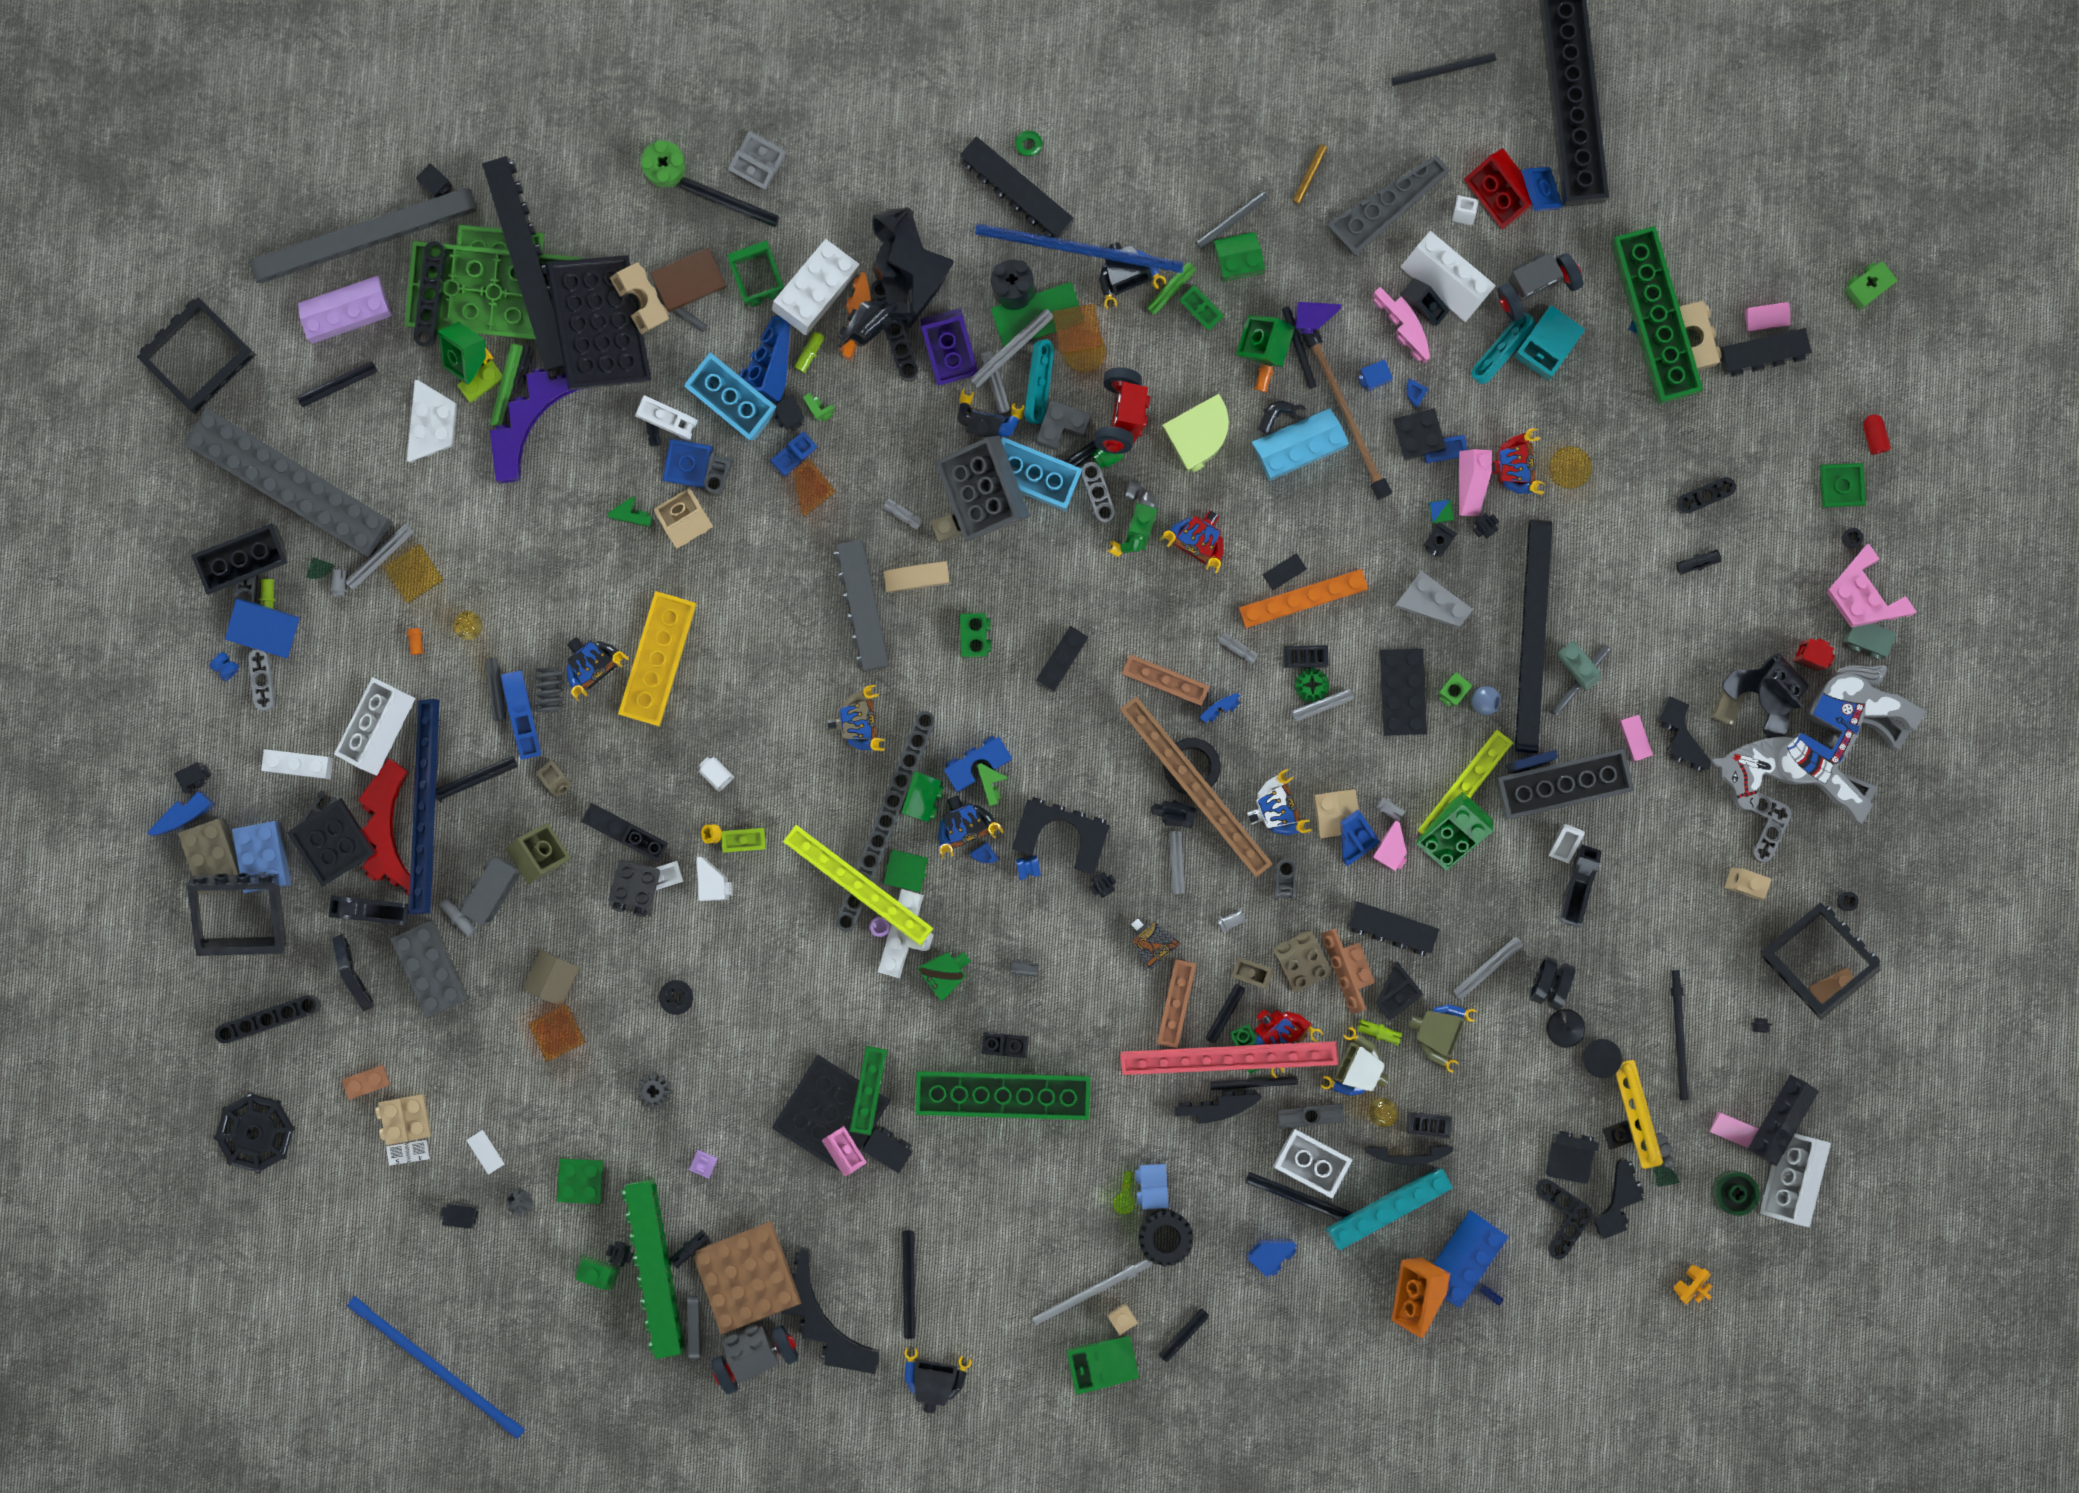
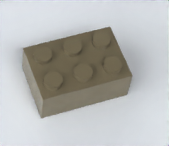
M216 819L178 833L192 876H200V874L215 876L220 873L237 875L240 873L236 850L224 819ZM214 890V891H198V893H199L200 895H206V894L215 892V891H217V890Z

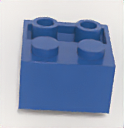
M1292 1239L1260 1240L1246 1257L1268 1278L1270 1274L1274 1276L1282 1268L1280 1264L1285 1258L1287 1260L1292 1258L1297 1252L1295 1250L1297 1245Z

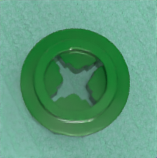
M1316 668L1303 670L1295 680L1296 693L1307 702H1316L1323 699L1329 690L1327 675ZM1311 676H1313L1315 683L1321 684L1315 687L1314 694H1312L1310 687L1303 686L1310 682Z

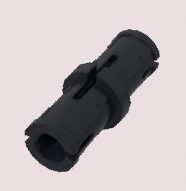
M1718 549L1702 555L1695 554L1692 558L1676 562V568L1678 573L1683 575L1695 570H1704V567L1720 563L1722 559Z
M701 1229L690 1241H685L682 1244L683 1247L669 1258L670 1262H673V1265L678 1269L691 1256L694 1257L697 1250L710 1241L709 1236H706V1233Z

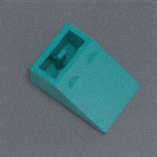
M1550 305L1514 357L1549 381L1586 329Z

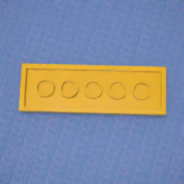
M655 591L618 715L661 726L697 603Z

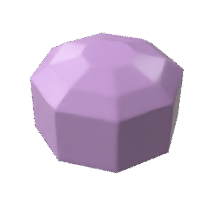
M877 916L871 920L869 929L873 935L883 937L889 933L891 924L883 917Z

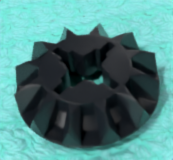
M680 980L666 983L659 993L661 1007L667 1013L673 1015L685 1013L691 1008L694 1000L693 991L690 986ZM672 989H674V991H676L677 994L685 993V995H683L680 998L681 1006H679V1004H677L676 1001L668 1002V1000H670L673 997Z

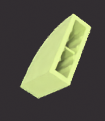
M1217 394L1163 424L1162 429L1187 472L1192 470L1194 473L1205 467L1203 463L1215 456L1222 447L1229 424L1227 409L1221 396Z

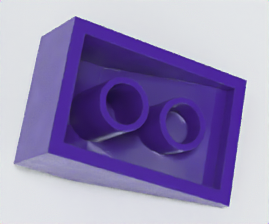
M961 308L920 319L938 386L972 377L978 372Z

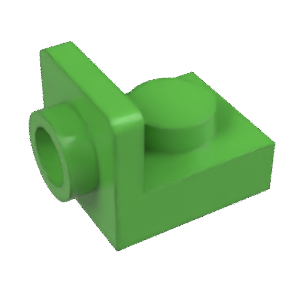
M811 393L803 396L817 422L820 420L824 422L833 417V412L836 410L832 404L821 410L820 408L823 405L817 395L813 397Z

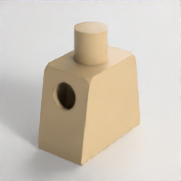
M1731 868L1724 888L1764 901L1772 879L1746 869Z

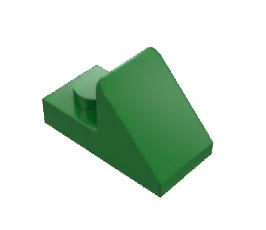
M634 496L608 512L607 516L611 520L652 528L654 521L647 512L637 510L636 514L633 513L636 503Z

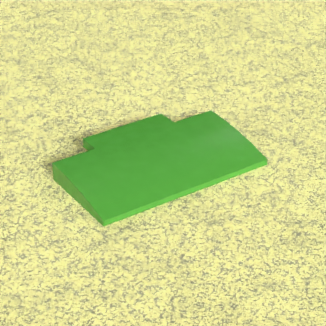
M459 225L457 245L443 244L447 249V262L438 330L461 322L476 334L536 340L502 229ZM536 232L537 234L534 235L535 242L540 243L543 252L545 234ZM412 242L405 327L415 328L424 249L429 242ZM439 246L434 247L431 251L432 257H437L441 253ZM550 254L540 256L542 264L554 261L584 259ZM437 268L430 269V279L436 278L438 275ZM434 289L426 292L427 300H432L435 297ZM431 310L424 313V321L432 319L433 314Z

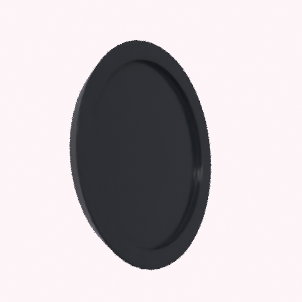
M1561 1009L1553 1013L1549 1018L1547 1034L1555 1045L1570 1048L1577 1045L1583 1039L1585 1023L1583 1018L1574 1010Z
M1598 1039L1591 1042L1585 1048L1583 1063L1586 1070L1593 1076L1607 1078L1613 1076L1620 1069L1622 1054L1614 1042L1607 1039Z

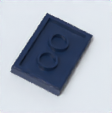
M1557 750L1509 763L1506 765L1507 772L1511 773L1558 759Z

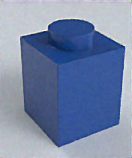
M1385 359L1362 368L1359 372L1360 376H1358L1361 387H1365L1367 392L1386 385L1393 380Z

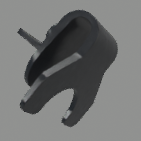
M1780 653L1768 658L1759 669L1731 671L1722 683L1723 690L1732 699L1738 698L1745 692L1758 694L1761 707L1768 713L1767 721L1762 729L1768 738L1783 737L1789 729V711L1803 707L1799 699L1809 687V684Z

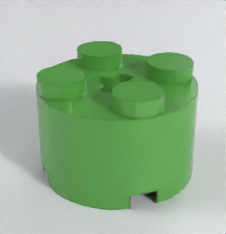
M657 140L644 150L641 166L651 184L659 188L674 187L681 182L686 174V162L681 150L675 144L669 141ZM667 162L668 166H660V163Z

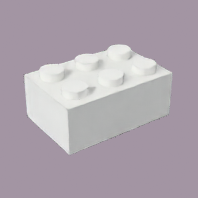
M1292 1128L1273 1167L1333 1199L1352 1159Z

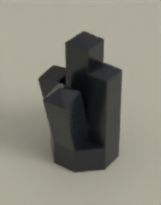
M1173 800L1172 802L1163 801L1161 805L1154 803L1151 807V812L1153 815L1164 817L1162 820L1165 826L1192 828L1196 808L1185 806Z

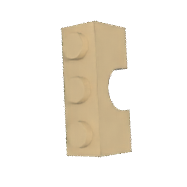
M638 262L610 277L620 297L632 293L639 298L641 302L640 310L631 315L641 335L669 320L667 309L660 303L655 288L650 285L647 279L646 271Z
M1704 300L1680 306L1686 330H1694L1700 337L1699 345L1691 347L1697 369L1702 370L1718 365L1722 356L1720 348L1715 345V329L1713 326H1710L1708 319L1710 318L1709 307L1705 306Z

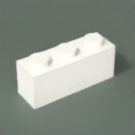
M264 749L261 771L331 780L334 758Z

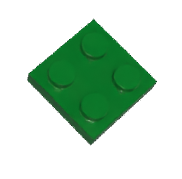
M560 1158L557 1202L601 1204L604 1160Z

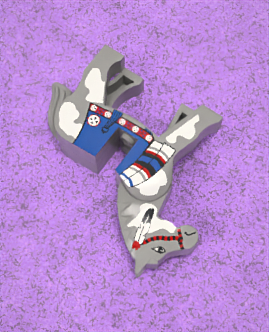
M1847 666L1836 671L1830 678L1824 680L1818 686L1804 715V718L1833 734V736H1828L1824 745L1803 733L1793 735L1790 738H1768L1739 747L1724 758L1712 759L1711 763L1719 768V778H1723L1730 785L1734 803L1740 810H1752L1758 806L1759 796L1756 790L1760 787L1762 777L1765 775L1790 785H1817L1834 803L1841 806L1848 813L1852 822L1858 825L1864 822L1873 804L1870 801L1878 787L1842 773L1837 767L1852 748L1861 725H1866L1877 731L1890 749L1898 751L1901 749L1910 731L1917 729L1926 711L1898 694H1890L1874 688L1884 678L1888 670L1887 666ZM1894 718H1896V719H1898L1899 721H1901L1903 725H1901L1899 722H1897Z

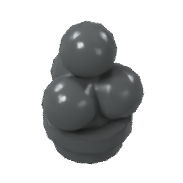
M1660 1132L1655 1135L1663 1160L1662 1166L1670 1168L1674 1163L1673 1157L1669 1155L1672 1151V1145L1667 1142V1136Z

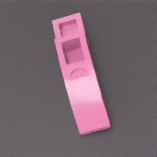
M1379 287L1372 296L1374 304L1380 310L1384 309L1389 314L1388 318L1394 325H1400L1395 332L1397 335L1396 339L1404 347L1407 345L1412 350L1411 355L1418 362L1422 361L1425 364L1430 358L1426 336L1415 313L1402 297L1394 302Z

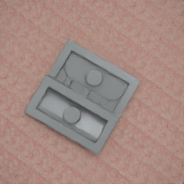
M748 131L728 170L766 190L787 151Z

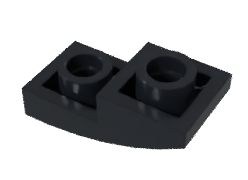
M983 1032L981 1054L1027 1058L1029 1036Z
M1638 1119L1635 1121V1127L1642 1131ZM1628 1120L1602 1129L1609 1149H1615L1634 1142Z

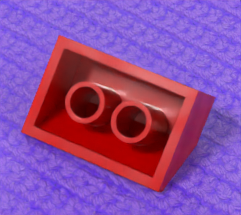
M1504 148L1491 154L1463 179L1502 230L1533 207L1522 172Z

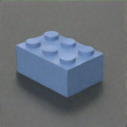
M272 821L232 829L240 873H249L250 875L262 872L278 874L280 887L292 885L280 822ZM268 889L243 890V893H254Z

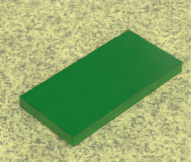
M1072 282L1036 293L1033 299L1028 302V305L1021 309L1009 310L1004 308L1003 305L991 308L1003 348L1045 309L1052 313L1053 319L1029 341L1084 324L1085 320Z

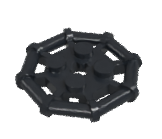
M248 1092L243 1098L221 1109L223 1112L216 1135H214V1140L218 1142L229 1166L234 1165L260 1174L262 1170L287 1158L286 1154L295 1126L291 1124L279 1099L276 1101L255 1095L253 1092ZM254 1103L269 1107L270 1109L267 1113L256 1111ZM248 1105V1112L238 1117L234 1113ZM274 1112H276L282 1123V1128H277L275 1121L271 1118ZM231 1118L234 1120L231 1133L225 1134L229 1119ZM256 1127L258 1128L259 1136L252 1139L249 1130H253ZM284 1132L278 1149L274 1146L277 1133ZM226 1138H231L234 1141L237 1149L234 1154ZM269 1149L275 1153L260 1162V1154ZM241 1153L253 1156L254 1162L238 1157Z

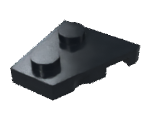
M1398 961L1394 964L1376 1002L1378 1008L1389 1021L1423 996L1422 991Z

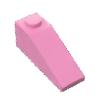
M1472 449L1459 451V516L1480 515L1492 473V450Z

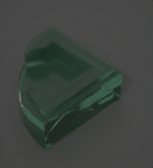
M313 557L306 578H323L332 571L335 565Z
M1662 1165L1654 1167L1657 1187L1680 1183L1677 1175L1670 1168H1665Z

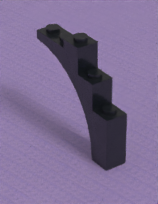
M802 1247L800 1252H796L794 1258V1265H797L796 1274L792 1273V1278L802 1304L781 1311V1313L806 1317L805 1320L801 1319L799 1332L803 1333L802 1339L827 1343V1346H823L821 1359H825L824 1365L875 1374L880 1350L864 1346L850 1339L827 1318L816 1300L811 1284L809 1270L810 1248Z

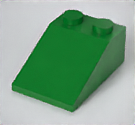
M914 771L902 814L929 823L930 819L934 820L938 809L934 805L937 798L941 799L944 787L941 786L942 782Z

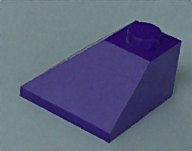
M1298 302L1295 306V329L1300 330L1301 334H1313V330L1317 331L1339 312L1341 304Z

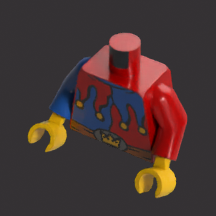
M1537 428L1528 429L1526 433L1510 438L1501 445L1500 450L1496 453V461H1492L1491 474L1498 473V482L1516 494H1530L1533 492L1539 495L1544 494V491L1537 490L1539 485H1545V483L1536 480L1532 442H1529L1540 440V437H1532V433L1537 431Z
M1209 510L1203 520L1197 516L1193 519L1185 518L1175 523L1168 531L1163 533L1160 541L1163 538L1168 539L1167 547L1171 546V544L1206 564V570L1213 566L1216 568L1215 573H1218L1224 555V539L1220 535L1221 531L1214 527L1220 517L1219 515Z
M1263 1010L1257 1015V1020L1261 1024L1255 1029L1258 1035L1256 1045L1301 1043L1308 1036L1306 1032L1310 1033L1313 1041L1318 1042L1313 1037V1032L1318 1031L1323 1035L1321 1029H1314L1312 1024L1299 1013L1289 1011L1281 1013L1275 1010L1270 1015L1267 1010ZM1271 1068V1076L1277 1078V1076L1274 1074V1068ZM1279 1068L1284 1074V1068Z

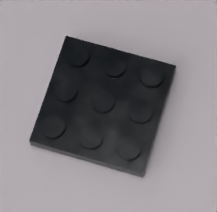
M342 798L287 832L322 887L377 853Z

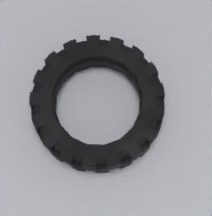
M1185 738L1176 742L1175 744L1181 751L1191 748L1198 749L1207 756L1210 770L1205 781L1212 787L1219 778L1221 769L1220 757L1215 748L1207 743V741L1198 738ZM1163 764L1165 778L1169 785L1177 792L1188 795Z

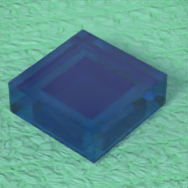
M1483 1285L1479 1290L1498 1306L1504 1301L1501 1296L1486 1285Z

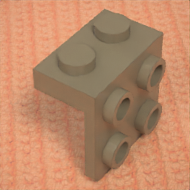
M1311 930L1301 932L1296 937L1282 942L1272 949L1294 992H1299L1332 974L1319 942Z

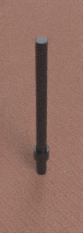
M1671 970L1672 988H1670L1674 1005L1680 1100H1688L1682 1008L1684 989L1681 987L1680 970Z

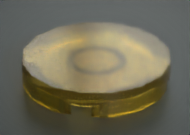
M1091 330L1077 331L1067 339L1064 346V357L1067 364L1073 370L1080 373H1090L1097 370L1103 364L1106 357V346L1103 339L1097 333Z
M1567 446L1553 454L1548 470L1551 479L1556 485L1566 489H1574L1587 482L1591 475L1592 463L1584 450L1574 446Z

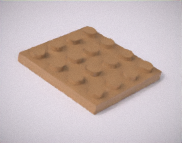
M772 1221L695 1252L694 1260L721 1335L802 1304Z

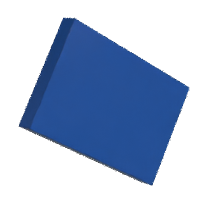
M237 598L225 640L288 659L300 617Z

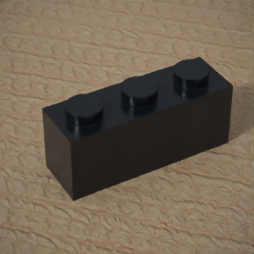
M1070 626L1037 677L1036 682L1052 693H1055L1089 637Z

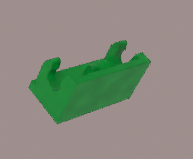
M1193 285L1179 299L1208 331L1212 330L1219 321L1226 317L1196 285Z

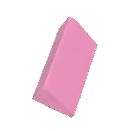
M1789 302L1751 307L1744 311L1748 332L1790 326Z
M1636 715L1618 721L1632 762L1652 756L1653 753L1640 716Z
M1717 1112L1709 1132L1748 1148L1759 1129Z
M844 1126L822 1140L844 1176L851 1174L867 1163Z

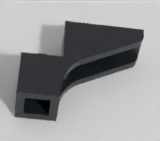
M1671 696L1666 697L1656 719V722L1661 723V728L1668 731L1675 729L1666 754L1670 755L1669 759L1682 764V761L1690 764L1689 768L1695 771L1709 770L1711 760L1686 727L1685 719L1689 704Z
M1581 844L1572 865L1571 878L1562 897L1560 922L1569 926L1581 927L1591 887L1601 862V850Z
M331 896L328 917L406 925L409 910L406 903Z
M1621 1158L1616 1162L1612 1199L1609 1206L1601 1214L1592 1217L1597 1232L1603 1240L1628 1230L1626 1227L1628 1219L1624 1211L1620 1212L1619 1209L1643 1200L1641 1194H1644V1190L1640 1181L1636 1182L1633 1174L1636 1173L1634 1165L1625 1158Z

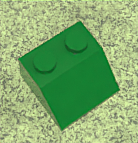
M1255 232L1213 240L1222 282L1264 274V260Z
M1248 315L1236 356L1268 366L1283 367L1295 327L1279 318Z
M457 322L438 331L442 367L468 385L472 382L486 358V342L482 336L473 332L469 327H466L461 322Z

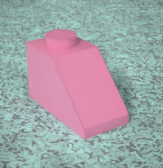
M1398 821L1393 822L1371 857L1392 871H1396L1397 868L1401 870L1407 860L1404 857L1407 852Z

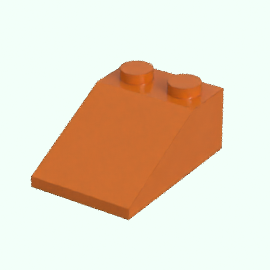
M1422 1257L1401 1260L1391 1321L1416 1336L1423 1338L1447 1294L1450 1273Z

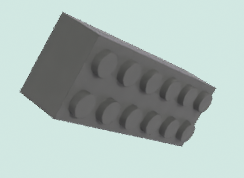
M1625 749L1495 778L1504 821L1635 791Z

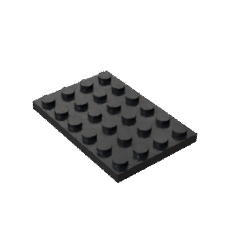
M629 255L547 262L545 266L568 390L650 382L652 379L644 335H641L631 315L639 310L637 297L632 293L620 297L610 279L617 272L631 266Z

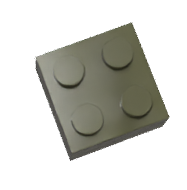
M548 822L517 838L505 848L528 885L559 869L571 859Z

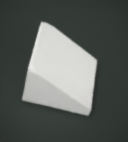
M1458 195L1452 221L1473 225L1478 200Z

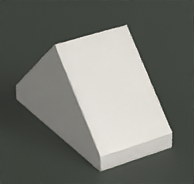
M1567 824L1560 825L1549 856L1569 864L1585 831Z

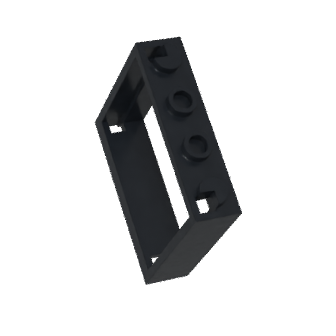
M199 297L190 300L186 305V309L181 314H176L170 320L171 324L166 329L158 331L155 339L150 344L144 345L137 356L194 414L205 406L256 356L255 352ZM202 309L241 350L189 400L149 359Z
M262 872L252 875L249 873H239L237 875L220 873L215 876H206L205 874L191 876L187 884L196 956L283 954L287 943L278 874ZM268 889L274 937L204 939L198 891Z
M1821 902L1761 951L1764 961L1820 1020L1881 971L1879 964L1881 961L1873 952L1869 953L1864 948L1866 947L1865 943L1858 936L1854 938L1850 933L1851 929L1844 921L1839 922L1835 918L1836 914L1828 905L1825 907ZM1820 915L1869 965L1823 1004L1775 955L1776 951Z

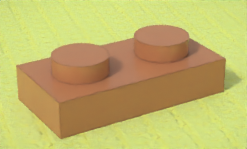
M384 1065L342 1079L348 1100L391 1085Z

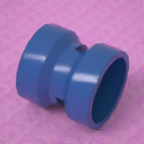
M225 652L218 654L209 664V667L214 672L217 671L220 674V678L224 682L231 679L240 668L236 662L229 660V656Z
M1037 855L1030 856L1027 861L1023 858L1016 859L1020 880L1027 879L1028 875L1034 877L1041 876Z

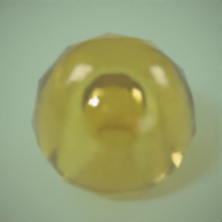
M466 610L453 621V630L461 639L473 640L481 634L483 621L480 615Z
M1386 1097L1377 1098L1369 1105L1368 1117L1378 1127H1389L1397 1119L1398 1109L1392 1100Z

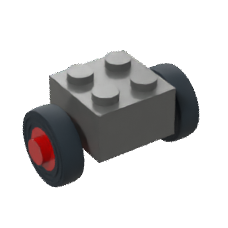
M1543 252L1535 256L1530 264L1526 265L1523 262L1514 267L1508 279L1509 283H1505L1497 288L1500 306L1512 321H1517L1525 316L1522 301L1557 284L1559 280L1564 281L1571 291L1582 288L1584 282L1581 269L1568 253L1558 256L1555 260L1552 252L1547 255Z
M761 1321L751 1324L747 1328L731 1334L722 1340L727 1361L720 1355L713 1358L711 1364L716 1383L722 1387L727 1395L738 1390L736 1379L741 1384L779 1365L776 1355L778 1352L788 1365L799 1360L795 1348L797 1344L793 1336L788 1334L783 1325L772 1330L775 1345H773L772 1339Z

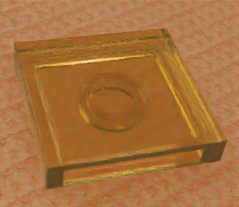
M421 544L384 567L408 604L444 581V578Z

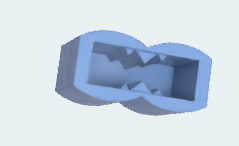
M1166 1164L1139 1165L1140 1170H1135L1136 1183L1141 1184V1192H1137V1204L1142 1205V1209L1169 1208Z

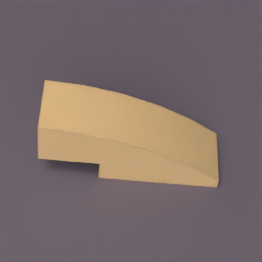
M947 561L884 571L886 593L950 584Z

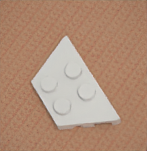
M415 380L407 453V462L410 463L424 456L435 454L437 451L453 447L457 404L419 380Z

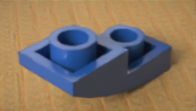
M1235 693L1219 700L1209 707L1199 719L1204 724L1208 720L1212 723L1220 714L1217 711L1218 708L1224 713L1228 710L1233 712L1240 704L1237 700L1240 695Z

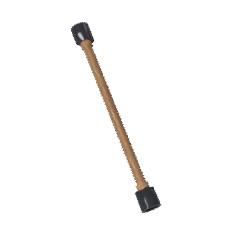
M1313 330V334H1301L1307 348L1312 349L1318 361H1320L1319 364L1322 366V371H1324L1323 373L1327 381H1329V386H1331L1330 388L1335 398H1337L1338 406H1340L1339 408H1341L1340 410L1344 418H1346L1345 421L1348 423L1347 425L1352 436L1355 438V443H1357L1356 445L1361 455H1363L1362 458H1364L1363 460H1365L1364 462L1368 470H1370L1369 473L1372 475L1371 480L1373 482L1371 488L1376 499L1380 500L1393 494L1386 478H1382L1381 474L1376 471L1377 468H1375L1374 461L1369 451H1367L1368 448H1366L1367 446H1365L1366 444L1362 436H1360L1361 433L1358 431L1357 424L1353 416H1351V411H1349L1350 409L1345 399H1343L1344 396L1341 394V389H1339L1337 381L1334 379L1335 376L1332 374L1333 372L1323 354L1321 345L1323 340L1319 331Z

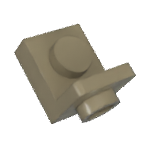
M552 759L536 772L546 788L557 798L565 794L573 785L572 781L566 777Z

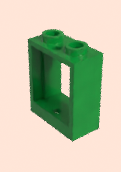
M767 240L726 254L745 306H758L762 304V300L767 298L774 300L784 289ZM766 254L778 286L748 297L736 265Z

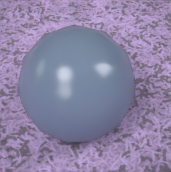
M1482 686L1476 689L1471 699L1473 709L1483 716L1492 715L1497 712L1501 702L1500 693L1491 686Z

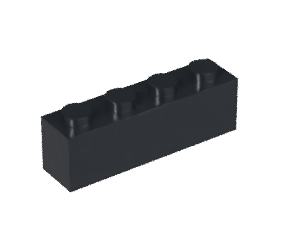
M1806 328L1724 346L1720 349L1722 356L1720 360L1724 375L1731 374V377L1743 375L1745 370L1752 369V372L1764 370V366L1771 364L1774 368L1785 365V361L1793 360L1794 363L1804 361L1806 356L1811 354L1812 351Z
M1358 901L1355 902L1348 926L1352 927L1351 932L1359 935H1364V932L1372 934V939L1384 942L1385 939L1393 941L1392 946L1405 949V946L1414 948L1413 953L1425 956L1426 953L1432 954L1440 930Z
M1790 1074L1747 1150L1768 1163L1777 1166L1819 1091L1807 1082Z

